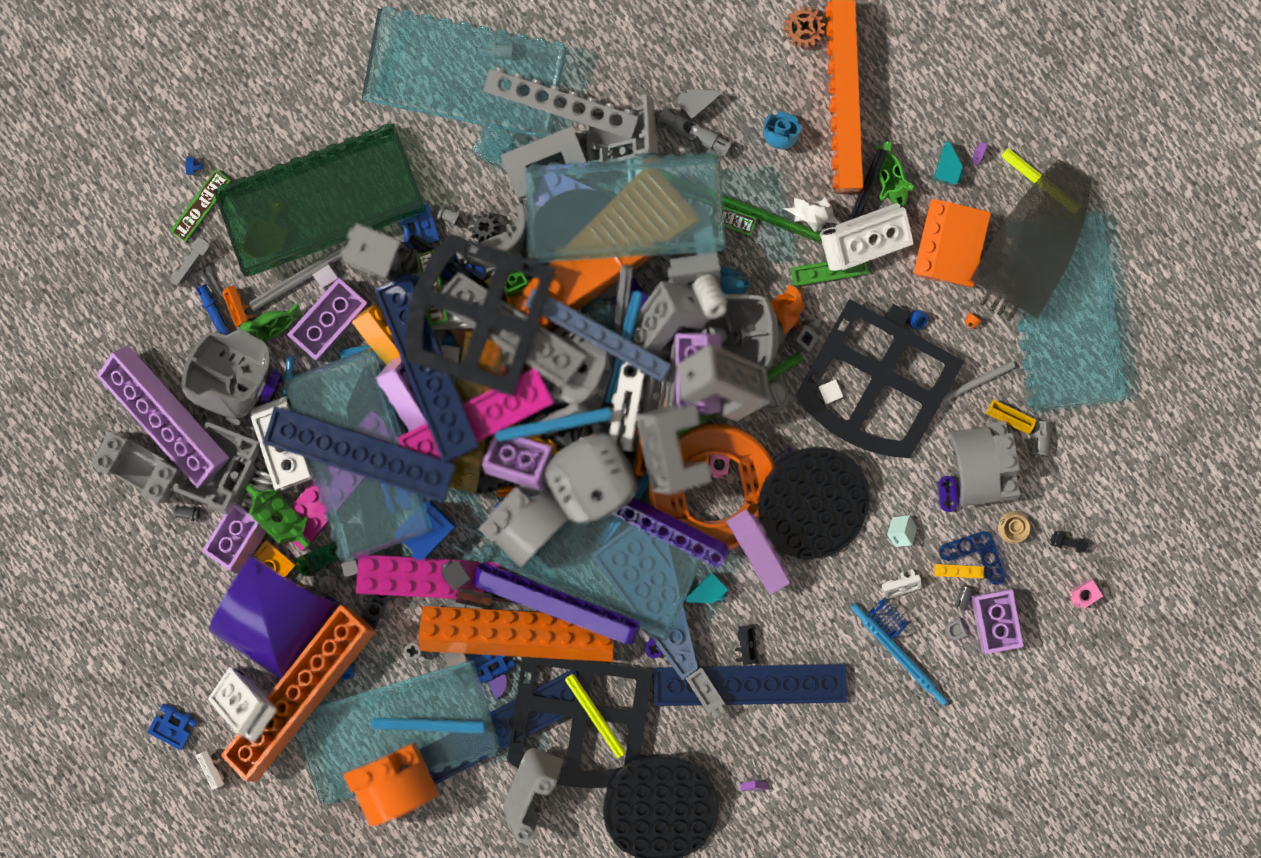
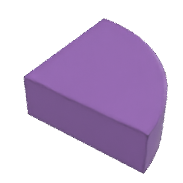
M981 142L977 145L972 163L979 165L987 147L986 143Z
M502 674L490 682L488 681L495 699L499 698L506 689V674Z
M753 780L741 784V791L768 789V782Z

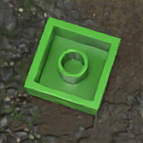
M517 271L510 272L504 289L507 298L521 293L528 285L524 274Z

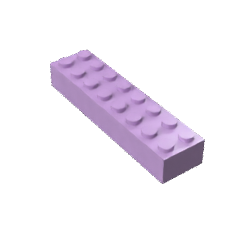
M129 345L112 352L97 377L197 489L213 481L229 457Z

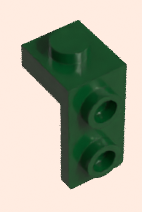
M336 541L296 558V568L302 576H305L342 559L343 556Z

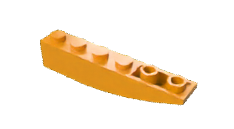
M376 304L361 312L352 321L356 329L386 365L391 360L400 357L383 311Z

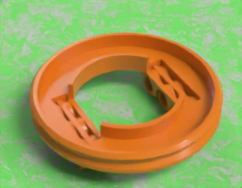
M702 424L685 433V435H680L681 438H677L682 463L695 461L708 455H722L733 459L738 463L745 502L730 517L717 521L702 520L689 513L684 490L672 494L652 492L649 480L650 503L652 507L725 543L730 550L739 547L740 544L726 521L745 509L750 515L754 514L759 521L758 498L767 475L775 465L765 447L748 432L727 424Z

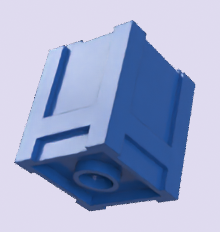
M426 500L394 533L397 536L395 540L399 544L404 543L413 552L411 556L416 561L418 559L423 561L448 537L457 525L431 500Z

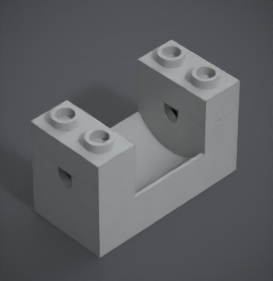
M572 126L500 155L519 203L528 204L533 201L536 191L528 171L563 157L571 179L579 183L587 180V176L590 175V169Z
M708 204L693 206L692 209L698 214L697 217L700 223L666 248L693 245L695 256L670 260L671 267L667 268L669 283L693 287L700 277L713 275L718 283V287L721 289L720 268Z
M356 224L354 228L351 227L348 234L349 243L343 247L341 252L342 261L349 264L353 269L387 282L397 279L408 248L397 239Z
M661 281L639 311L632 343L670 363L673 341L669 340L678 328L685 326L702 329L710 319L705 315L693 287Z
M709 345L677 364L681 400L697 404L712 394L722 396L723 416L734 421H738L770 403L766 368L727 351Z
M674 404L636 415L652 492L672 494L711 482V469L707 462L686 461L682 463L676 430L699 424V411L695 404Z
M117 431L108 432L90 463V466L102 473L115 475L142 491L141 495L157 504L168 502L174 492V484H178L184 474L171 460Z

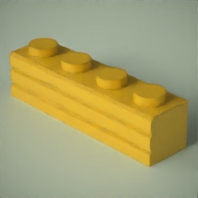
M994 399L986 411L987 415L1001 422L1006 421L1007 425L1028 435L1036 423V419Z
M934 564V576L983 579L984 567Z

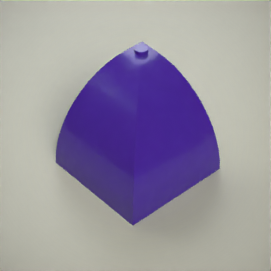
M250 555L220 602L211 620L209 632L279 679H282L336 609L343 604L330 595L322 598L300 587Z

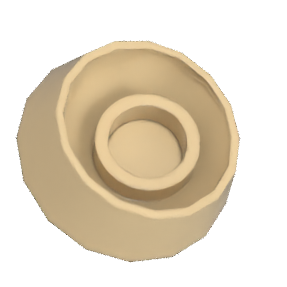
M1008 512L999 520L998 533L1007 543L1019 544L1025 541L1030 534L1031 523L1022 512Z

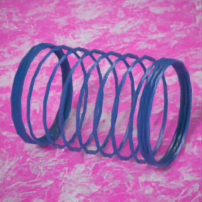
M883 598L877 603L878 606L876 608L873 607L868 614L870 616L875 615L876 612L888 603L887 599ZM891 604L885 607L884 611H886L891 606ZM894 607L889 609L886 613H890ZM897 610L892 612L889 616H893ZM900 613L896 614L893 618H897ZM906 619L902 620V623L899 625L901 629L897 632V628L889 632L890 638L893 639L900 634L909 622L905 621Z

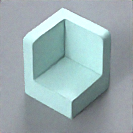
M910 515L893 517L887 535L895 547L910 546L913 544L917 527Z

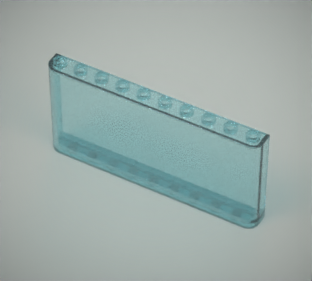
M384 6L383 9L378 8L361 100L541 138L551 135L555 114L486 93L483 90L489 70H495V67L507 70L506 74L511 76L514 73L525 76L524 80L532 82V79L544 82L543 86L548 88L551 85L560 87L568 50L567 47H564L565 43L553 41V44L545 43L546 39L535 37L534 40H529L527 35L516 33L515 36H510L508 31L497 29L495 33L489 31V27L478 25V29L471 28L470 23L459 21V25L452 24V20L440 18V21L433 20V16L421 14V17L414 16V12L403 10L402 13L395 12L393 7ZM509 79L502 81L501 86L504 90L511 88L512 83ZM523 85L520 88V94L527 96L530 93V88L528 85ZM541 91L538 94V99L541 102H545L549 98L546 91Z
M706 152L704 155L688 153L685 156L670 154L662 158L648 156L646 159L630 157L626 160L608 159L605 162H599L598 160H590L587 163L572 161L563 165L550 163L549 166L532 164L526 169L529 260L553 262L725 250L721 158L716 152Z
M1092 211L1008 222V226H1005V234L1010 240L1007 250L1009 257L1012 256L1010 273L1014 275L1015 279L1012 289L1013 294L1017 295L1015 311L1019 313L1020 321H1017L1018 332L1022 334L1020 349L1024 351L1025 359H1022L1023 370L1027 372L1025 388L1026 390L1029 389L1030 397H1027L1028 408H1031L1032 412L1124 401L1126 399V389L1102 212Z
M373 348L362 350L285 380L283 389L289 397V408L292 412L401 447L397 438L402 436L392 404L376 379L381 371ZM307 458V463L312 468L314 474L312 476L313 482L318 486L320 492L318 494L319 500L325 507V519L330 523L332 529L330 531L333 541H336L338 547L336 552L340 560L350 562L433 532L422 496Z
M537 494L530 497V499L532 500L533 498H535ZM612 514L597 521L575 522L570 519L546 541L523 568H520L498 545H496L490 559L491 562L544 586L634 619L640 624L639 629L666 641L702 560Z
M473 659L318 705L297 731L319 803L326 802L327 804L335 803L338 801V798L343 796L344 799L356 796L354 791L350 792L343 774L415 741L428 770L433 771V773L445 770L444 767L451 765V768L463 765L462 762L469 760V763L476 762L484 755H487V758L496 756L498 751L501 750ZM374 718L485 722L486 730L484 733L372 729L371 722ZM402 765V769L400 771L408 768V766Z

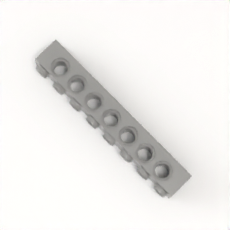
M495 67V70H489L483 92L632 139L638 121L635 111L625 109L622 112L616 110V105L607 102L605 106L600 105L597 99L588 97L585 100L580 98L579 93L569 91V94L561 92L562 88L551 85L550 88L543 86L544 82L532 79V82L524 80L525 76L514 73L513 76L506 74L507 70ZM505 79H509L512 83L509 90H504L501 86L502 81ZM523 85H528L530 88V93L527 96L520 94V88ZM541 91H546L549 95L548 100L545 102H541L538 99V94ZM559 97L567 99V105L564 108H559L556 104ZM578 103H583L586 107L585 112L582 114H577L575 111V106ZM596 109L604 111V117L601 120H596L593 117V112ZM614 115L622 117L623 122L621 125L614 126L612 124V117Z

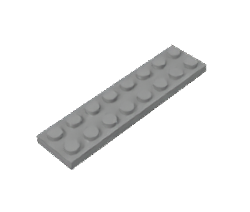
M457 272L440 294L480 307L483 305L487 290L460 272ZM500 301L498 307L499 314L520 321L526 320L527 317L504 301ZM447 311L475 329V320ZM538 325L525 364L563 389L586 360V356ZM492 327L488 339L514 356L520 337L518 334Z

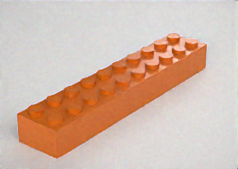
M830 0L827 2V6H825V18H829L826 25V37H829L826 52L827 56H830L829 63H827V73L831 75L830 82H828V93L832 94L831 101H829V113H833V117L830 120V132H833L830 148L831 151H834V156L831 158V169L835 170V175L832 178V189H836V194L859 193L863 188L855 0Z
M340 605L267 696V699L276 708L272 719L264 727L262 734L258 736L255 742L248 740L245 735L242 737L237 734L221 754L225 761L245 781L257 782L374 636L376 631L351 607Z
M422 606L418 638L420 651L613 662L614 639L546 613Z

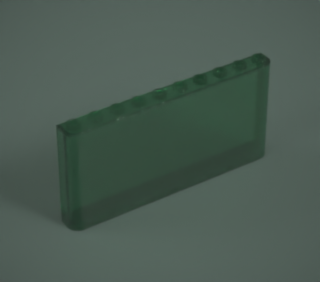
M394 123L384 124L374 131H365L362 135L355 138L349 137L339 144H330L320 151H311L304 157L292 158L290 162L276 164L271 169L257 171L252 176L238 178L236 182L222 184L213 190L239 267L244 276L262 273L350 240L348 238L349 231L356 224L375 231L418 215L426 210Z

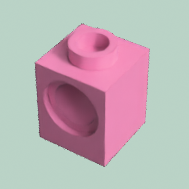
M710 455L709 467L712 477L723 479V475H728L730 458L722 455ZM715 460H723L724 468L722 470L714 468Z
M1091 579L1086 580L1070 591L1072 595L1070 599L1073 604L1083 609L1103 597ZM1083 590H1087L1089 593L1086 600L1081 598Z

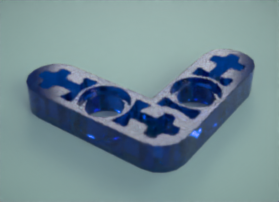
M980 531L944 543L939 547L938 555L946 561L978 551L988 582L994 585L1003 583L1005 573L990 533ZM982 534L984 537H988L986 544L977 543V548H975L974 542L971 539L974 537L975 541L979 540ZM964 540L970 543L968 551H962L960 548V543ZM956 543L958 555H956V551L949 553L950 557L942 554L945 551V547L953 549L955 548L953 544ZM989 552L993 553L995 557L992 563H987L984 560L985 555ZM998 564V567H994L996 573H1000L1001 575L998 577V581H996L995 579H991V576H993V570H988L987 567H992Z

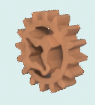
M801 6L800 11L796 8L793 10L794 15L788 14L787 17L790 20H785L784 24L788 27H785L783 32H788L785 38L792 39L791 45L796 42L798 43L797 48L804 45V48L807 49L808 44L814 47L815 40L817 42L821 41L819 35H824L825 31L821 29L825 27V23H820L823 20V16L817 17L818 10L813 13L811 12V7L806 11L804 6ZM814 21L817 25V32L813 28ZM792 24L796 27L795 34L792 31ZM805 24L808 25L807 29H805L804 31L801 30L802 26H804ZM801 37H808L810 39L803 40Z

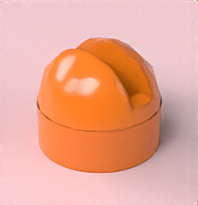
M970 312L965 318L966 326L972 323L970 329L977 328L982 320Z

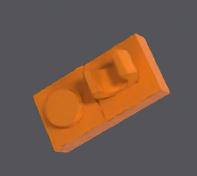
M235 285L227 287L222 292L235 327H240L244 322L254 317V314L247 315L245 313V310L249 309L250 306L244 305L242 307L241 295L236 290Z

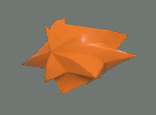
M789 284L785 293L777 295L776 299L770 302L776 313L777 322L782 323L784 335L793 326L796 327L799 324V315L807 305L802 300V286L797 289Z

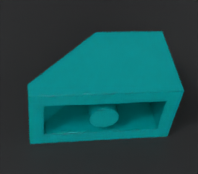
M948 141L943 145L933 181L955 187L957 183H961L964 172H961L963 166L951 143Z
M710 573L684 600L692 603H715L716 601L720 603L727 597L728 594L726 592L728 589L713 573Z

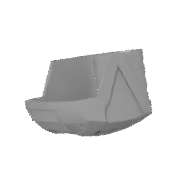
M723 295L727 302L725 314L718 318H713L712 321L710 318L702 329L693 328V333L721 334L722 350L749 360L766 369L771 368L778 349L777 316L767 296ZM735 331H737L738 338L736 341L733 337Z
M559 325L550 333L585 355L586 360L582 365H587L588 370L581 374L578 369L562 389V394H560L561 387L540 374L554 402L553 405L566 408L572 403H578L587 407L589 412L599 410L605 403V396L616 356Z
M241 329L228 335L213 332L207 333L191 351L183 370L182 390L186 398L196 405L230 418L246 416L257 404L265 386L269 364L268 346L260 339ZM234 354L235 357H234L233 360L230 362L229 359H230L231 356ZM243 385L247 387L248 390L245 392H241L238 390L237 387Z
M604 433L590 435L570 444L557 453L546 466L545 474L549 486L566 515L575 522L597 521L606 518L624 508L638 491L637 479L629 459L615 442ZM604 451H608L607 454H604V455L601 454V453L604 452ZM609 460H615L614 463L606 464ZM620 469L618 473H611L613 470Z

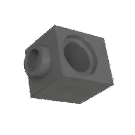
M450 559L441 566L443 569L440 573L452 591L470 580L458 560L452 562Z

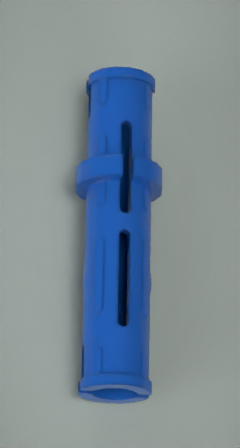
M207 284L196 288L195 290L203 303L202 306L208 312L218 333L230 334L231 331L216 304L217 300L213 298Z

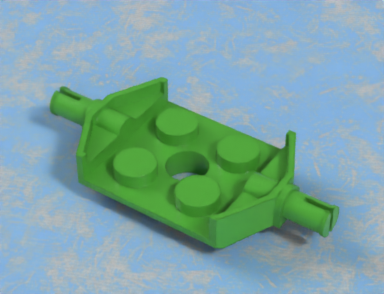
M252 483L245 488L253 496L249 515L278 544L298 541L305 549L311 544L303 534L307 517L303 520L277 494L278 490L258 491ZM272 516L279 517L281 522H275Z

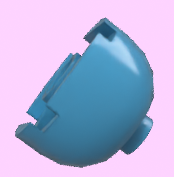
M778 112L777 115L773 116L771 113L764 121L763 135L765 141L774 148L788 149L799 140L802 125L790 113Z
M723 266L720 269L721 293L723 295H744L750 286L751 280L748 277L744 280L741 278V273Z

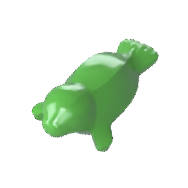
M891 141L874 146L875 151L878 148L887 151L878 174L882 186L879 196L880 200L884 201L889 198L893 204L898 203L900 208L905 207L909 198L908 191H913L915 186L906 179L902 163L892 153Z
M296 303L289 311H267L258 316L254 321L244 322L239 329L250 333V335L266 344L269 339L284 332L293 321L302 318L303 315L298 303Z

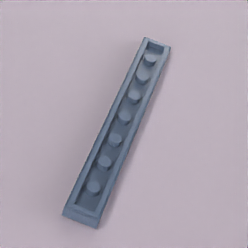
M533 288L524 305L528 308L531 307L536 292L535 288ZM547 296L542 316L663 382L671 364Z

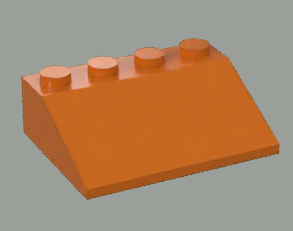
M931 199L913 274L923 279L974 288L992 213L951 202Z

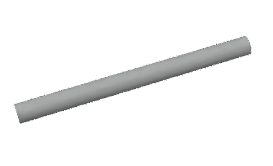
M1011 361L947 392L941 404L1016 368L1014 362Z

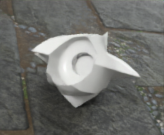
M825 197L821 201H805L794 198L795 207L782 208L795 215L794 223H808L814 232L822 229L826 222L840 224L833 216L832 206Z

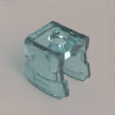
M489 123L487 126L484 125L481 132L482 136L472 147L471 152L472 155L480 158L490 165L491 168L495 169L501 159L500 155L510 152L514 147L512 146V136L496 124Z
M594 298L580 308L581 315L614 332L617 307L616 298H607L606 300Z
M463 523L462 527L487 540L480 555L454 542L451 546L463 553L462 557L465 559L483 563L494 542H491L476 526L470 523Z

